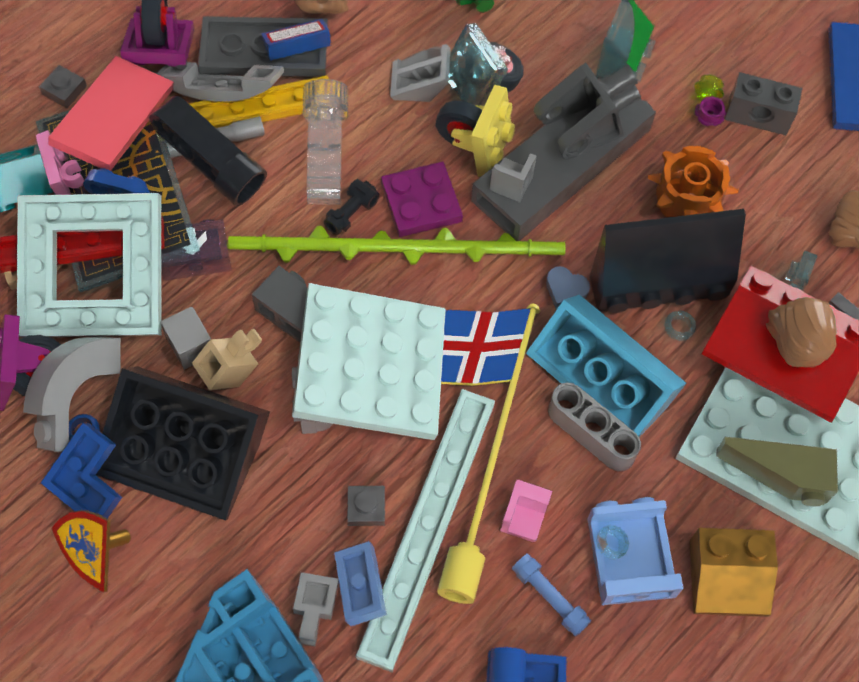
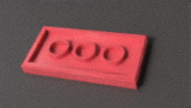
M115 56L49 135L48 145L98 168L111 171L149 122L150 114L156 111L172 92L174 82Z

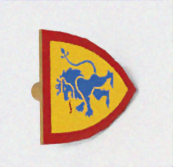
M88 510L73 511L62 516L52 527L62 553L81 578L102 592H107L109 549L128 544L131 540L129 531L123 529L110 533V520Z

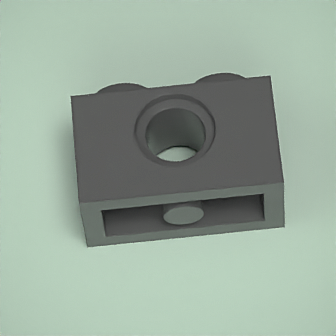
M739 72L730 95L725 120L787 135L798 112L802 88Z

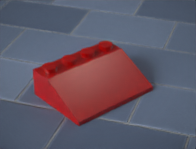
M750 266L701 354L832 423L859 372V320L830 305L836 318L837 344L834 353L831 354L828 360L812 368L791 366L786 363L780 354L776 340L766 327V324L769 323L768 314L770 310H775L779 305H786L797 298L814 297L782 282L765 271Z

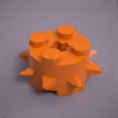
M686 146L682 148L681 152L676 154L667 150L662 153L665 163L663 172L649 174L647 177L658 184L656 189L658 202L656 206L668 218L724 211L721 204L724 195L737 194L739 189L729 185V162L727 160H718L714 157L716 153L713 150L701 146Z

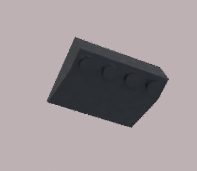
M736 209L604 225L589 276L597 309L600 312L620 313L628 308L642 307L644 309H652L661 304L676 303L677 305H685L694 300L708 298L711 301H717L729 296L738 279L746 217L745 210Z
M141 367L122 368L102 432L116 446L96 475L227 520L260 446L270 411Z

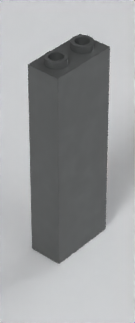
M608 73L601 80H604L605 78L611 76V74ZM645 100L635 101L618 112L624 136L571 159H565L559 152L560 145L557 141L593 109L589 107L553 123L545 124L505 157L525 165L530 153L537 156L533 178L521 202L489 190L493 167L473 183L471 202L516 241H520L651 130L656 111Z

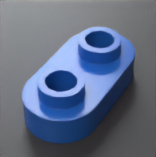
M104 168L90 170L83 182V186L90 194L150 193L147 184L140 178L135 176L124 177Z

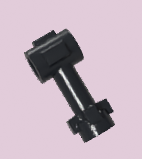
M354 180L347 190V195L351 198L340 209L336 211L330 209L327 212L324 225L330 232L335 235H339L342 230L346 232L351 226V222L348 219L361 206L368 210L375 206L379 200L380 193L368 181Z

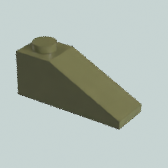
M724 437L716 450V457L790 500L802 501V504L806 506H822L827 504L838 492L837 449Z

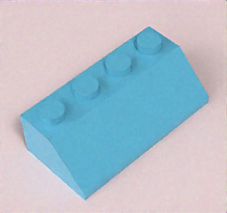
M581 295L563 300L526 352L528 356L561 384L566 382L573 383L583 389L632 429L639 437L668 408L687 384Z

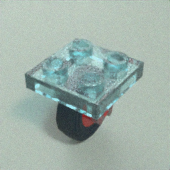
M476 23L465 25L450 53L449 83L461 101L473 105L485 106L494 85L506 87L507 92L514 90L524 74L523 64L517 55L503 45L489 42Z

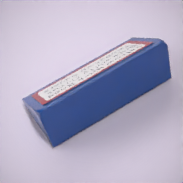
M322 19L261 33L270 61L331 46L330 31Z

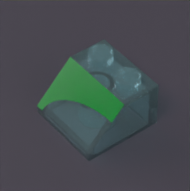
M621 0L603 42L596 72L597 79H602L608 73L612 75L625 65H629L638 82H641L647 65L643 63L644 57L650 59L656 40L651 39L654 25L634 0Z

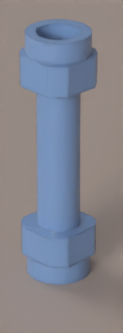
M527 553L517 561L512 570L523 584L529 582L563 618L561 624L576 637L591 622L587 613L580 606L574 608L540 572L542 566Z

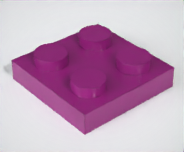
M444 161L381 176V185L399 238L463 221V214Z

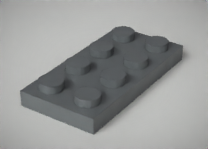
M203 16L198 63L199 73L209 75H245L253 65L283 66L284 73L281 76H326L327 47L270 61L261 33L318 19ZM322 19L328 27V19Z

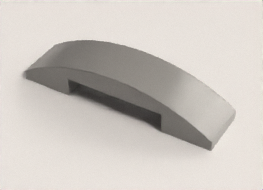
M187 62L186 65H165L156 74L173 81V91L206 101L229 102L248 99L265 92L284 73L283 66L253 65L244 76L209 75L199 73L197 62Z

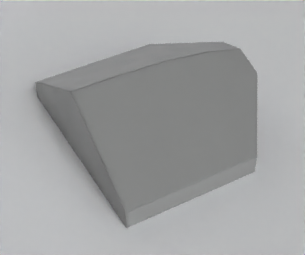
M444 44L442 47H432L420 51L402 61L400 59L395 60L392 65L390 97L393 100L431 102L449 83L450 47Z

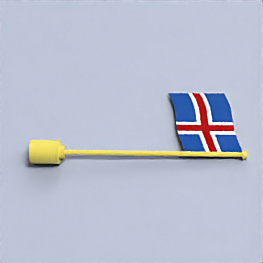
M534 303L529 304L526 309L501 312L445 310L441 384L477 386L510 382L467 542H460L458 546L449 548L437 593L453 602L462 604L474 603L485 556L479 552L480 548L474 545L535 314L540 312L539 306Z

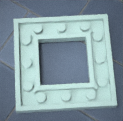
M159 193L18 196L17 316H20L19 337H26L28 335H43L47 337L162 335V325L160 322L162 321L161 195ZM123 231V299L57 300V232Z

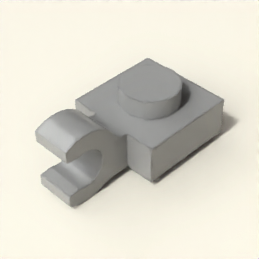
M301 572L293 612L294 614L303 615L299 633L302 645L315 647L320 618L332 620L339 585L338 578Z

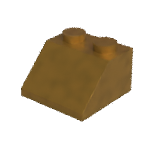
M698 528L689 541L694 614L769 617L772 611L778 570L775 530Z

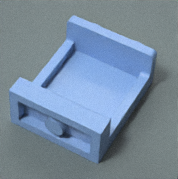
M652 497L639 498L634 500L632 504L618 505L617 501H604L591 509L587 520L602 605L676 598L682 591L681 574H675L664 521V512L667 509L666 501H655Z

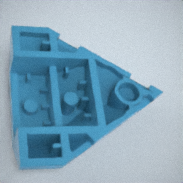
M248 569L213 593L208 605L210 609L200 631L197 630L175 681L324 682L320 672L278 607Z

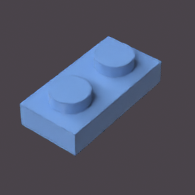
M368 541L334 552L345 621L350 626H354L387 615L375 548L371 542Z

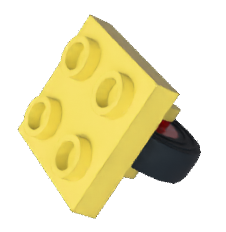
M494 85L485 106L473 105L465 101L454 100L447 102L440 109L436 118V128L446 141L456 147L474 153L477 176L480 177L503 159V148L506 142H511L514 135L515 125L511 123L512 103L508 100L507 88Z

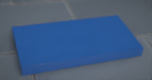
M831 22L828 31L833 129L859 131V24Z

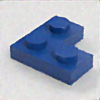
M82 423L41 484L74 511L88 510L108 519L122 499V496L97 477L96 474L116 444L90 423Z

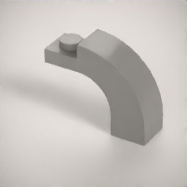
M95 336L73 339L55 348L41 361L28 384L23 409L24 413L37 415V422L34 425L37 448L54 452L65 449L69 443V407L71 399L77 388L89 378L98 375L120 374V338Z

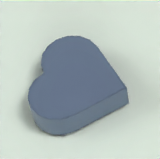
M561 266L552 268L548 272L546 286L555 309L560 306L564 299L576 295H581L584 299L587 298L590 283L583 275H572L570 270Z

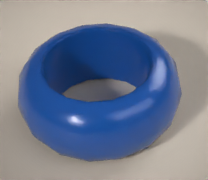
M79 414L69 421V441L74 436L75 428L81 423H90L100 431L97 419L88 414Z

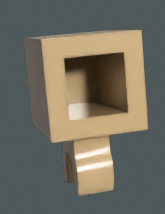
M251 329L247 335L242 330H238L232 338L210 339L194 359L192 365L209 390L240 387L258 365L251 351L259 346L262 339L255 329Z

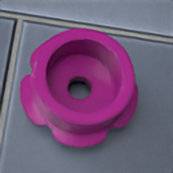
M706 97L700 104L696 105L694 113L698 116V121L705 126H718L723 123V116L726 115L725 104L717 97Z

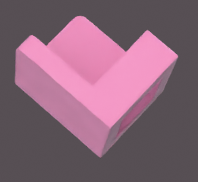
M516 480L500 531L535 542L552 491Z

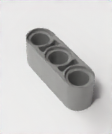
M568 382L558 385L552 393L548 409L549 416L553 422L612 470L621 472L632 467L641 449L639 436L579 386ZM567 400L574 407L570 409L564 408L558 401ZM586 423H596L602 430L598 432L588 429ZM622 445L629 450L630 454L621 455L614 449V446Z

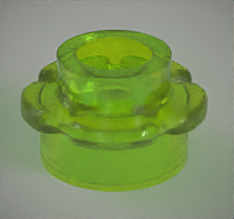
M703 75L694 84L695 93L700 101L710 96L719 99L724 96V83L714 75Z

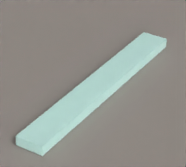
M464 389L461 390L382 589L387 615L370 620L356 659L393 672L493 411L495 400Z

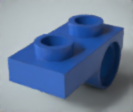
M512 647L493 648L491 651H488L486 682H566L567 657L528 654L525 650Z

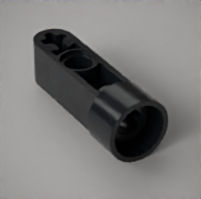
M174 96L150 114L149 120L154 130L214 184V187L235 206H240L247 202L264 183L267 171L246 152H242L181 97Z

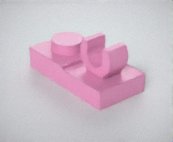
M49 131L36 134L50 187L55 195H71L69 187L79 188L83 186L84 179L81 173H77L82 171L77 160H69L63 163V161L68 160L67 153L48 145Z

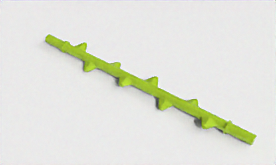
M317 226L309 237H266V234H263L262 237L229 236L228 238L229 250H262V252L276 250L285 263L290 262L297 251H340L346 260H352L358 252H403L410 265H416L424 253L467 254L473 262H479L484 254H520L531 257L532 255H565L566 251L565 242L532 241V239L516 241L509 233H503L498 241L456 240L448 228H442L435 240L391 239L385 231H379L373 238H330L323 226Z

